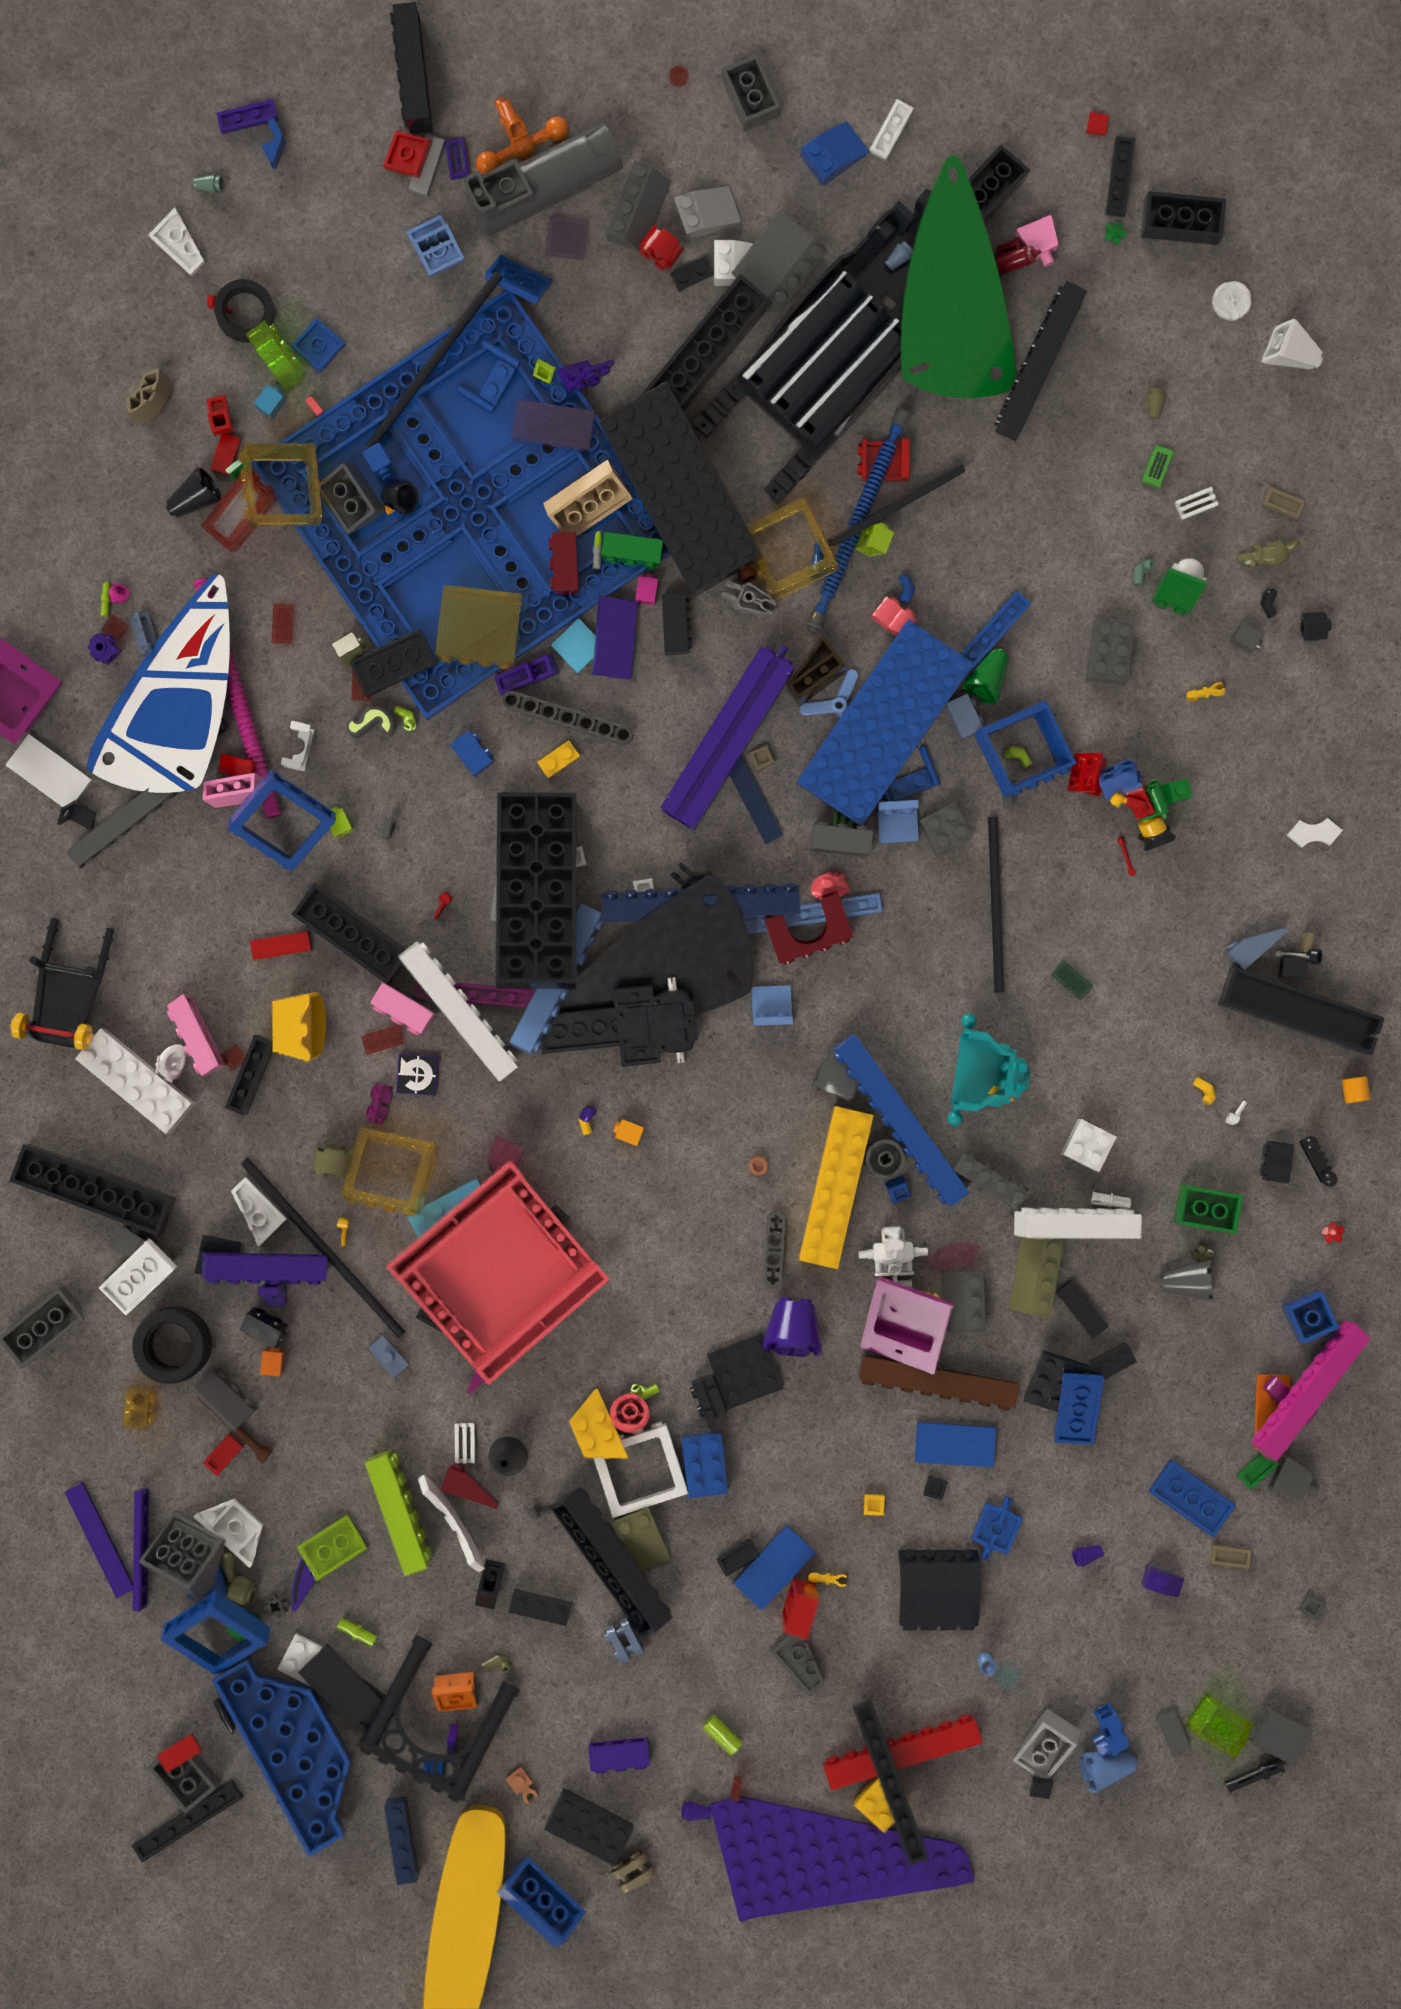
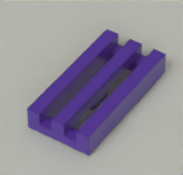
M464 138L445 140L450 179L455 180L467 177L470 174ZM458 143H461L465 172H461ZM452 144L454 146L457 173L453 171L450 145Z

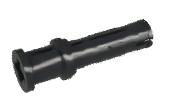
M1275 1756V1759L1269 1762L1259 1763V1767L1227 1781L1225 1780L1224 1782L1229 1793L1263 1778L1269 1780L1271 1776L1280 1772L1286 1773L1280 1758Z

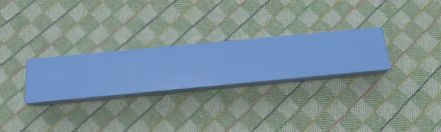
M880 892L841 899L847 918L883 912ZM820 903L800 906V914L783 915L787 928L825 922V915ZM763 916L743 917L748 935L768 931Z

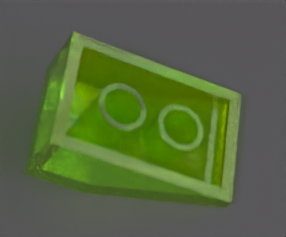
M1206 1692L1185 1723V1726L1202 1740L1236 1759L1247 1743L1250 1729L1255 1724L1218 1698Z

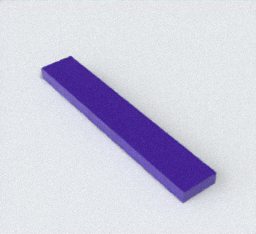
M84 1482L65 1491L64 1493L115 1597L118 1598L132 1591L133 1582Z
M148 1488L134 1491L133 1611H141L147 1607L148 1569L138 1561L148 1549Z

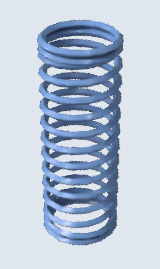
M988 1652L980 1653L977 1661L982 1673L987 1676L993 1675L997 1667L992 1655ZM985 1662H991L988 1666H983Z

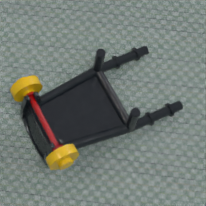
M51 918L49 927H46L48 932L45 944L42 945L41 960L35 956L29 958V962L39 968L33 1021H30L28 1014L17 1013L11 1022V1033L14 1038L24 1039L28 1034L30 1038L39 1042L86 1051L93 1041L92 1027L86 1025L100 987L106 962L110 959L108 954L111 942L114 941L112 938L114 929L107 927L105 936H102L104 940L101 953L97 957L99 958L97 970L91 966H88L86 969L48 963L51 950H54L52 945L55 933L58 932L57 925L59 919Z

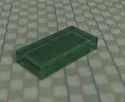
M1065 960L1051 974L1054 979L1079 1001L1093 987L1088 980Z

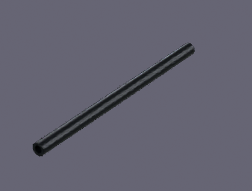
M994 816L988 817L994 993H1003L1004 974L998 817Z

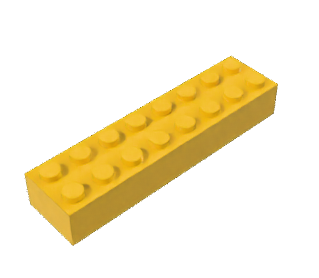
M837 1106L833 1107L798 1258L800 1261L838 1269L873 1115Z

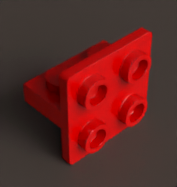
M1075 753L1073 757L1076 764L1071 767L1067 791L1081 792L1094 797H1100L1101 786L1099 784L1100 771L1106 767L1107 758H1104L1102 753Z

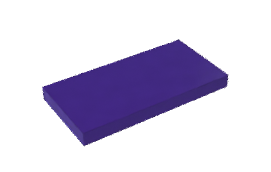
M599 597L592 675L631 680L637 601Z

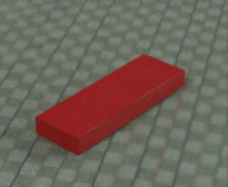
M309 931L250 941L254 961L312 951Z

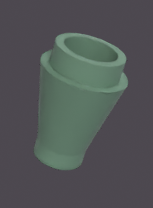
M212 174L194 178L193 185L195 190L215 194L224 190V180L221 175Z

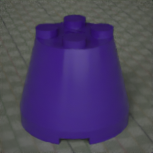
M780 1297V1301L775 1303L763 1339V1351L769 1352V1349L774 1350L776 1355L806 1357L809 1353H814V1356L822 1354L815 1305L811 1304L812 1300L800 1299V1301H792V1298Z

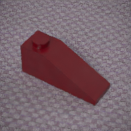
M455 1463L453 1466L449 1465L441 1491L497 1509L499 1501L469 1471L464 1470V1466Z

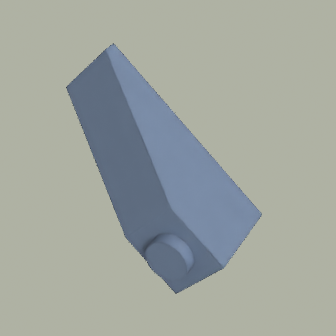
M1283 928L1238 942L1235 940L1227 947L1228 951L1225 954L1237 968L1246 970L1288 930Z

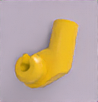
M1197 1077L1193 1086L1203 1091V1102L1211 1105L1216 1100L1214 1088L1210 1083Z

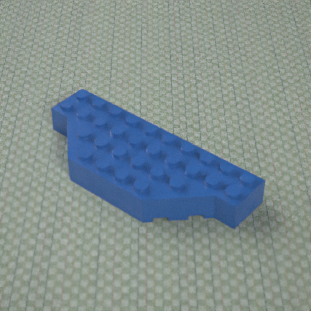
M250 1656L215 1676L212 1682L308 1857L344 1837L346 1829L337 1811L352 1756L316 1691L309 1686L259 1673ZM299 1781L294 1783L293 1786L284 1787L285 1797L277 1784ZM297 1787L301 1789V1796H297ZM290 1798L295 1802L288 1803L286 1799Z

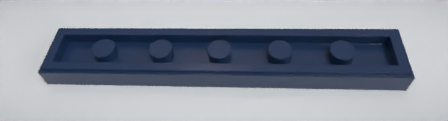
M741 756L730 773V777L765 844L783 836Z

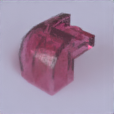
M496 1135L487 1159L488 1168L494 1175L509 1161L518 1168V1163L525 1146Z

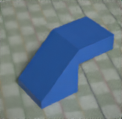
M273 118L267 122L275 139L263 144L262 148L272 168L275 169L286 142Z

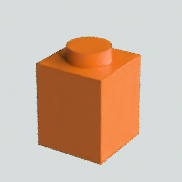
M268 1346V1349L263 1350L260 1375L278 1377L283 1375L285 1351H281L280 1347L277 1346L275 1348Z

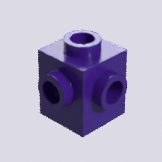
M95 634L87 646L91 651L89 654L96 661L100 660L103 664L107 665L122 652L116 645V639L110 634Z

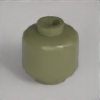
M237 1576L232 1582L227 1583V1596L229 1600L240 1605H246L254 1600L257 1588H255V1583L252 1580Z

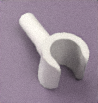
M1243 1100L1235 1114L1229 1112L1225 1122L1231 1125L1237 1124L1247 1102Z

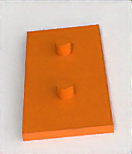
M1257 1374L1255 1434L1261 1430L1267 1418L1278 1408V1404L1263 1389L1264 1385L1271 1376H1274L1290 1389L1291 1375Z

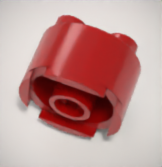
M653 225L639 244L640 250L638 252L645 259L650 258L655 262L654 266L660 271H664V269L669 270L684 251V247L680 248L678 246L679 240L663 228L659 231L656 229L658 226Z

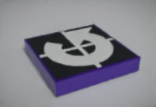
M399 1054L396 1093L436 1096L438 1057Z

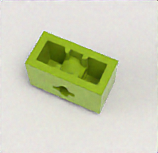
M883 523L872 525L862 531L854 549L870 557L886 554L894 532L889 530V526Z

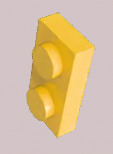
M568 740L537 763L549 779L577 760L580 755Z

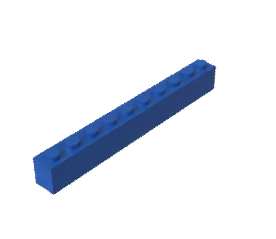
M851 1034L833 1048L836 1052L834 1054L835 1058L840 1064H845L847 1067L845 1071L852 1080L855 1078L858 1082V1090L862 1095L866 1094L869 1097L870 1101L868 1103L874 1111L878 1110L882 1115L880 1117L882 1123L886 1127L890 1126L893 1131L891 1133L893 1138L898 1143L901 1142L903 1144L904 1153L908 1158L912 1157L916 1162L914 1166L920 1174L924 1173L927 1177L925 1181L932 1190L935 1188L938 1192V1200L943 1205L946 1204L952 1207L970 1192L857 1036Z

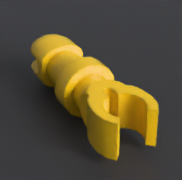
M1217 682L1210 686V688L1205 686L1201 690H1190L1187 692L1186 698L1188 701H1195L1201 697L1209 698L1210 695L1223 696L1225 694L1223 682Z
M813 1572L809 1574L808 1579L812 1583L822 1582L825 1585L831 1583L844 1587L846 1584L842 1585L836 1579L840 1577L846 1578L847 1576H832L830 1573L823 1575Z

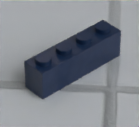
M407 1796L387 1799L384 1808L397 1885L417 1882L419 1870Z

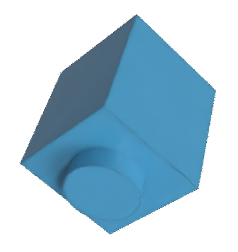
M267 385L254 405L265 415L274 419L286 402L283 396L284 392L276 386L271 388Z

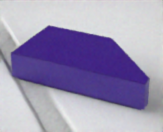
M452 1724L450 1726L447 1754L456 1752L459 1724Z

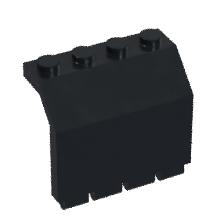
M907 1549L898 1551L900 1567L899 1626H903V1630H917V1626H920L921 1630H937V1626H940V1630H957V1626H960V1630H974V1626L979 1625L981 1591L980 1565L977 1550Z

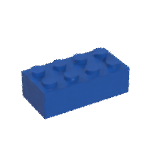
M529 1857L517 1864L496 1892L554 1948L564 1944L586 1913L575 1900Z

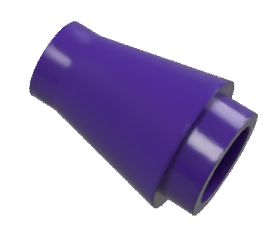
M1100 1545L1078 1547L1072 1551V1556L1076 1566L1084 1567L1103 1557V1551Z
M691 1801L683 1802L681 1809L682 1819H686V1821L710 1819V1807Z

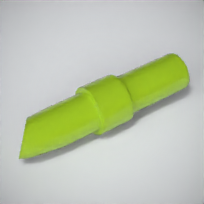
M110 580L103 584V592L101 594L102 617H109V605L111 603L109 589L111 588Z

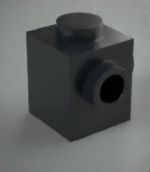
M1302 613L1300 632L1303 640L1318 641L1327 639L1328 632L1332 629V623L1326 613Z

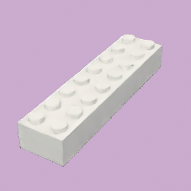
M416 941L399 955L400 960L500 1082L518 1067L515 1064L518 1060L510 1050L506 1052L503 1049L505 1044L497 1034L493 1036L490 1033L493 1029L485 1019L481 1021L478 1018L481 1014L473 1004L469 1006L465 1002L468 998L461 989L456 990L453 987L456 983L448 973L444 975L441 972L443 967L436 958L432 960L428 956L431 952L423 942L419 944Z

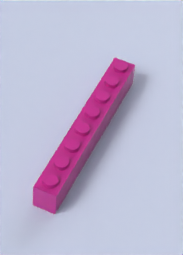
M1344 1321L1339 1326L1333 1337L1326 1342L1323 1350L1316 1355L1309 1368L1303 1372L1298 1382L1291 1387L1288 1395L1279 1403L1278 1408L1267 1418L1264 1426L1255 1434L1254 1439L1250 1442L1265 1458L1277 1462L1371 1340L1369 1336L1355 1323Z

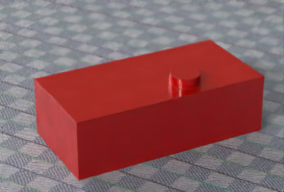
M793 1577L781 1614L784 1633L807 1640L819 1603L816 1584Z

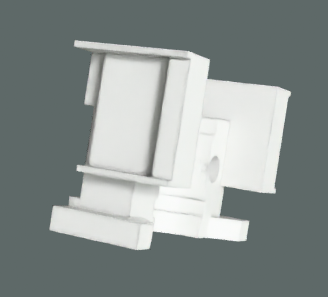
M291 721L290 729L299 732L298 738L304 741L305 748L301 754L293 755L292 759L282 757L281 765H284L285 768L305 772L315 730L310 729L311 725Z

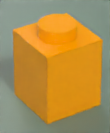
M622 1119L621 1123L617 1121L613 1133H616L615 1138L637 1146L644 1127Z

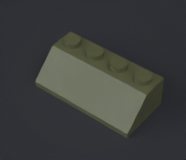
M1021 1237L1009 1309L1041 1317H1051L1064 1244L1063 1239Z

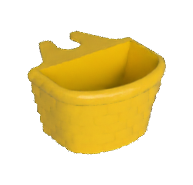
M312 992L272 1001L273 1052L303 1059L307 1062L318 1058L323 1051L326 1035L325 1005L320 993Z

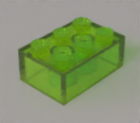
M264 320L246 333L252 346L285 392L305 379L302 375L304 370L301 364L293 356L289 347L278 335L272 324L268 326Z

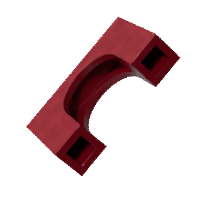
M837 890L818 897L825 915V927L822 933L813 940L802 941L793 937L787 928L783 915L763 916L779 964H790L795 961V958L800 956L806 958L813 955L814 951H826L832 948L831 945L837 943L842 945L850 942L853 934Z

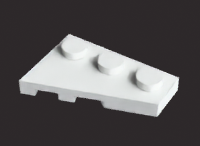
M174 207L148 236L193 277L205 262Z
M247 1177L231 1191L248 1223L250 1231H252L258 1247L288 1219Z

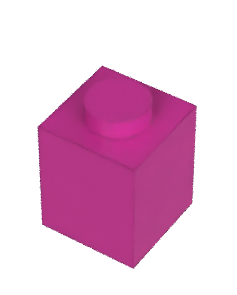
M644 574L643 577L639 576L635 601L655 606L658 589V579H655V576Z

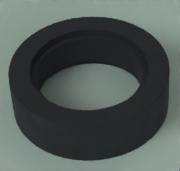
M248 279L231 281L222 287L215 299L214 311L218 325L231 339L239 342H253L261 339L271 329L275 315L273 301L268 291L259 283ZM241 293L254 295L261 301L264 307L261 321L254 327L247 329L234 326L225 315L226 305L229 300Z

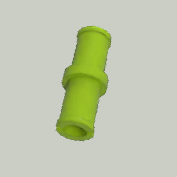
M344 1617L337 1626L338 1630L352 1636L353 1640L358 1639L370 1647L373 1646L377 1639V1635L363 1629V1626L360 1624L357 1626Z

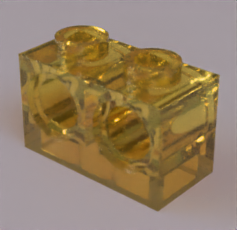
M129 1386L125 1389L122 1428L147 1430L150 1428V1425H153L154 1413H151L152 1405H155L156 1393H153V1388ZM138 1393L144 1395V1403H140L137 1400ZM136 1413H140L143 1416L142 1423L136 1421Z

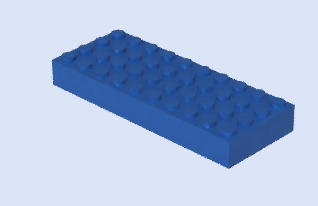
M908 619L796 784L855 825L862 826L973 663Z

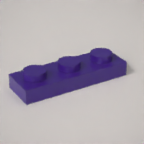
M273 99L216 113L222 134L267 124V121L273 118L275 121H278Z

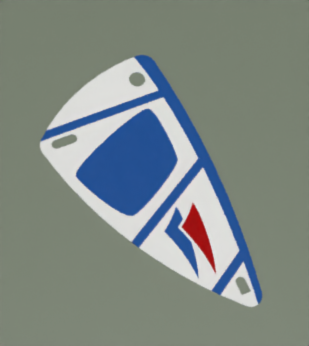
M214 574L209 577L156 641L152 650L146 655L126 685L91 747L86 767L91 773L121 787L137 791H145L149 788L148 792L154 793L186 791L201 785L214 750L221 723L229 671V612L225 580L221 575ZM215 585L219 590L210 599L208 598V592ZM106 752H112L115 756V760L111 765H105L102 761V757ZM183 766L192 772L194 779L188 780L179 774L177 767Z

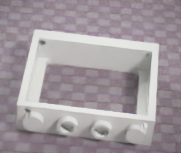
M662 1421L651 1424L649 1429L643 1430L642 1428L628 1436H625L624 1433L619 1434V1437L624 1447L655 1437L660 1438L675 1487L619 1504L605 1459H594L613 1518L688 1494V1488L667 1423L662 1424Z

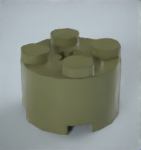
M317 1144L315 1145L313 1170H316V1175L327 1176L329 1173L336 1174L335 1177L347 1178V1175L352 1173L355 1149L350 1148V1151L345 1150L346 1146L326 1144V1148H321V1145Z

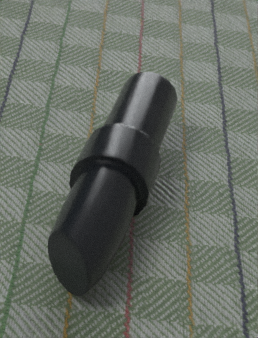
M218 1698L213 1701V1704L219 1713L221 1721L224 1722L228 1731L233 1734L235 1726L230 1718L231 1716L228 1710L226 1711L221 1699Z

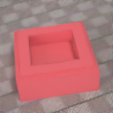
M310 396L305 400L317 417L324 413L313 397Z

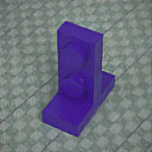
M265 1280V1283L258 1287V1296L264 1295L265 1306H286V1281H281V1284H269Z

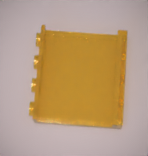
M443 585L435 656L445 663L457 660L463 665H471V662L479 663L481 667L498 665V668L509 670L510 667H515L514 660L520 610L523 604L522 594Z

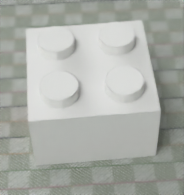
M1078 1119L1061 1154L1096 1172H1100L1116 1136L1082 1119Z

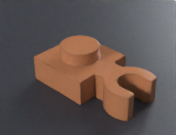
M522 1766L505 1777V1780L516 1795L520 1792L523 1793L525 1803H530L527 1797L529 1793L534 1794L536 1798L538 1797L537 1790L530 1788L533 1781Z

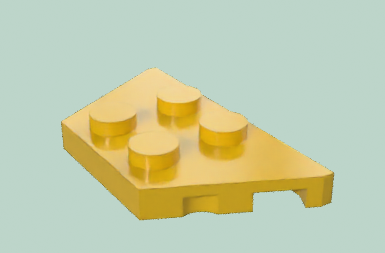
M597 1388L569 1420L585 1459H628L624 1446Z

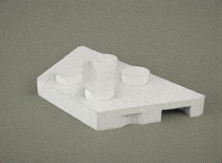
M234 1498L194 1515V1518L207 1530L226 1540L225 1546L249 1568L253 1565L264 1524Z

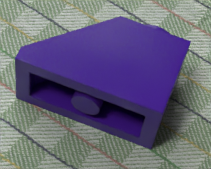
M1147 1565L1141 1585L1148 1590L1162 1595L1179 1597L1185 1578Z

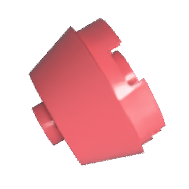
M635 1394L620 1396L613 1402L610 1409V1417L613 1424L624 1432L639 1431L649 1420L650 1412L647 1403Z

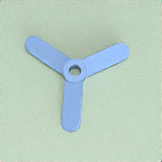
M848 670L835 699L804 703L800 706V713L806 716L834 712L841 718L848 708L847 701L858 678L857 671ZM837 702L842 704L841 709L835 707Z

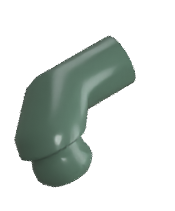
M1145 559L1135 566L1134 585L1144 584V575L1155 567V562L1152 559Z

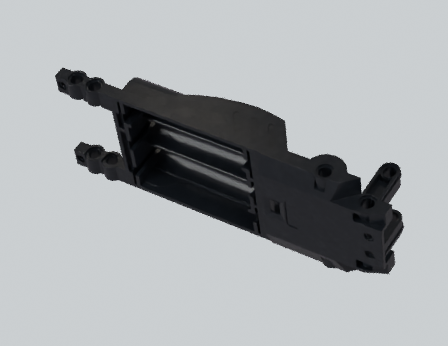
M928 188L916 200L914 213L898 201L891 210L885 212L876 221L866 237L853 251L839 256L792 307L749 363L693 422V426L708 438L715 431V427L724 418L728 417L729 412L737 403L740 404L747 396L800 444L802 448L789 460L786 466L764 488V491L778 504L902 372V316L911 258L893 271L885 262L897 244H900L902 241L906 242L912 250L914 249L922 216L932 192ZM886 293L897 302L892 309L888 308L880 300ZM755 374L763 380L760 386L755 383ZM781 398L790 405L786 410L781 407ZM809 424L816 429L812 434L807 431Z

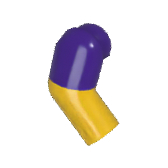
M593 1106L585 1107L578 1120L583 1135L593 1132L589 1123L591 1118L596 1115V1109Z

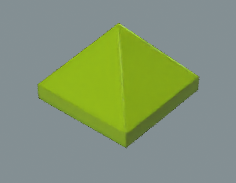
M538 359L533 376L551 384L556 367Z

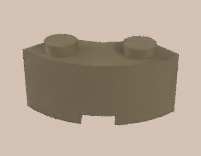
M159 368L143 373L138 388L126 397L128 415L140 425L152 420L159 413L170 394L171 379Z

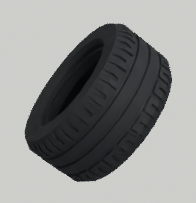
M173 1306L153 1312L139 1324L133 1336L132 1352L137 1366L148 1378L150 1377L151 1380L164 1384H176L193 1377L203 1369L211 1354L212 1337L207 1323L197 1313L184 1307ZM164 1324L181 1326L188 1332L192 1340V1352L189 1359L183 1365H167L162 1363L155 1355L153 1338L156 1331Z

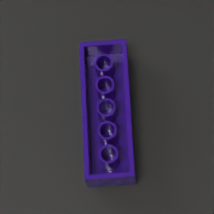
M202 1252L201 1277L208 1281V1283H220V1280H226L231 1284H240L241 1280H246L249 1284H261V1280H266L269 1284H281V1281H286L289 1284H301V1281H306V1283L311 1285H320L321 1281H326L327 1257L322 1254Z

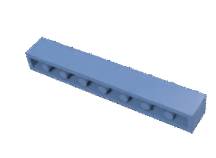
M582 903L576 912V977L578 976L577 969L579 965H583L587 958L586 952L588 948H592L596 938L594 936L597 930L600 931L604 925L602 913ZM536 989L510 1040V1044L532 1056L535 1052H538L543 1043L541 1039L544 1034L547 1035L550 1031V1022L553 1017L558 1015L560 1011L559 1004L562 999H566L569 989Z

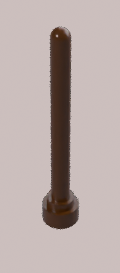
M197 1396V1399H198L200 1402H202L212 1413H214V1412ZM241 1427L234 1431L237 1436L256 1452V1458L261 1463L272 1454L273 1451L269 1447L260 1446Z

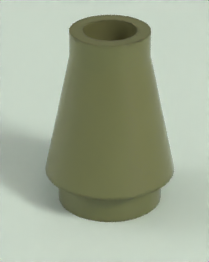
M1149 389V393H1147L1149 417L1160 418L1166 398L1165 389Z

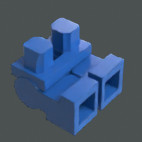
M1111 1703L1094 1710L1093 1713L1101 1726L1099 1728L1101 1733L1092 1737L1101 1756L1112 1752L1115 1757L1119 1754L1118 1751H1124L1129 1746V1739L1123 1731L1124 1727Z

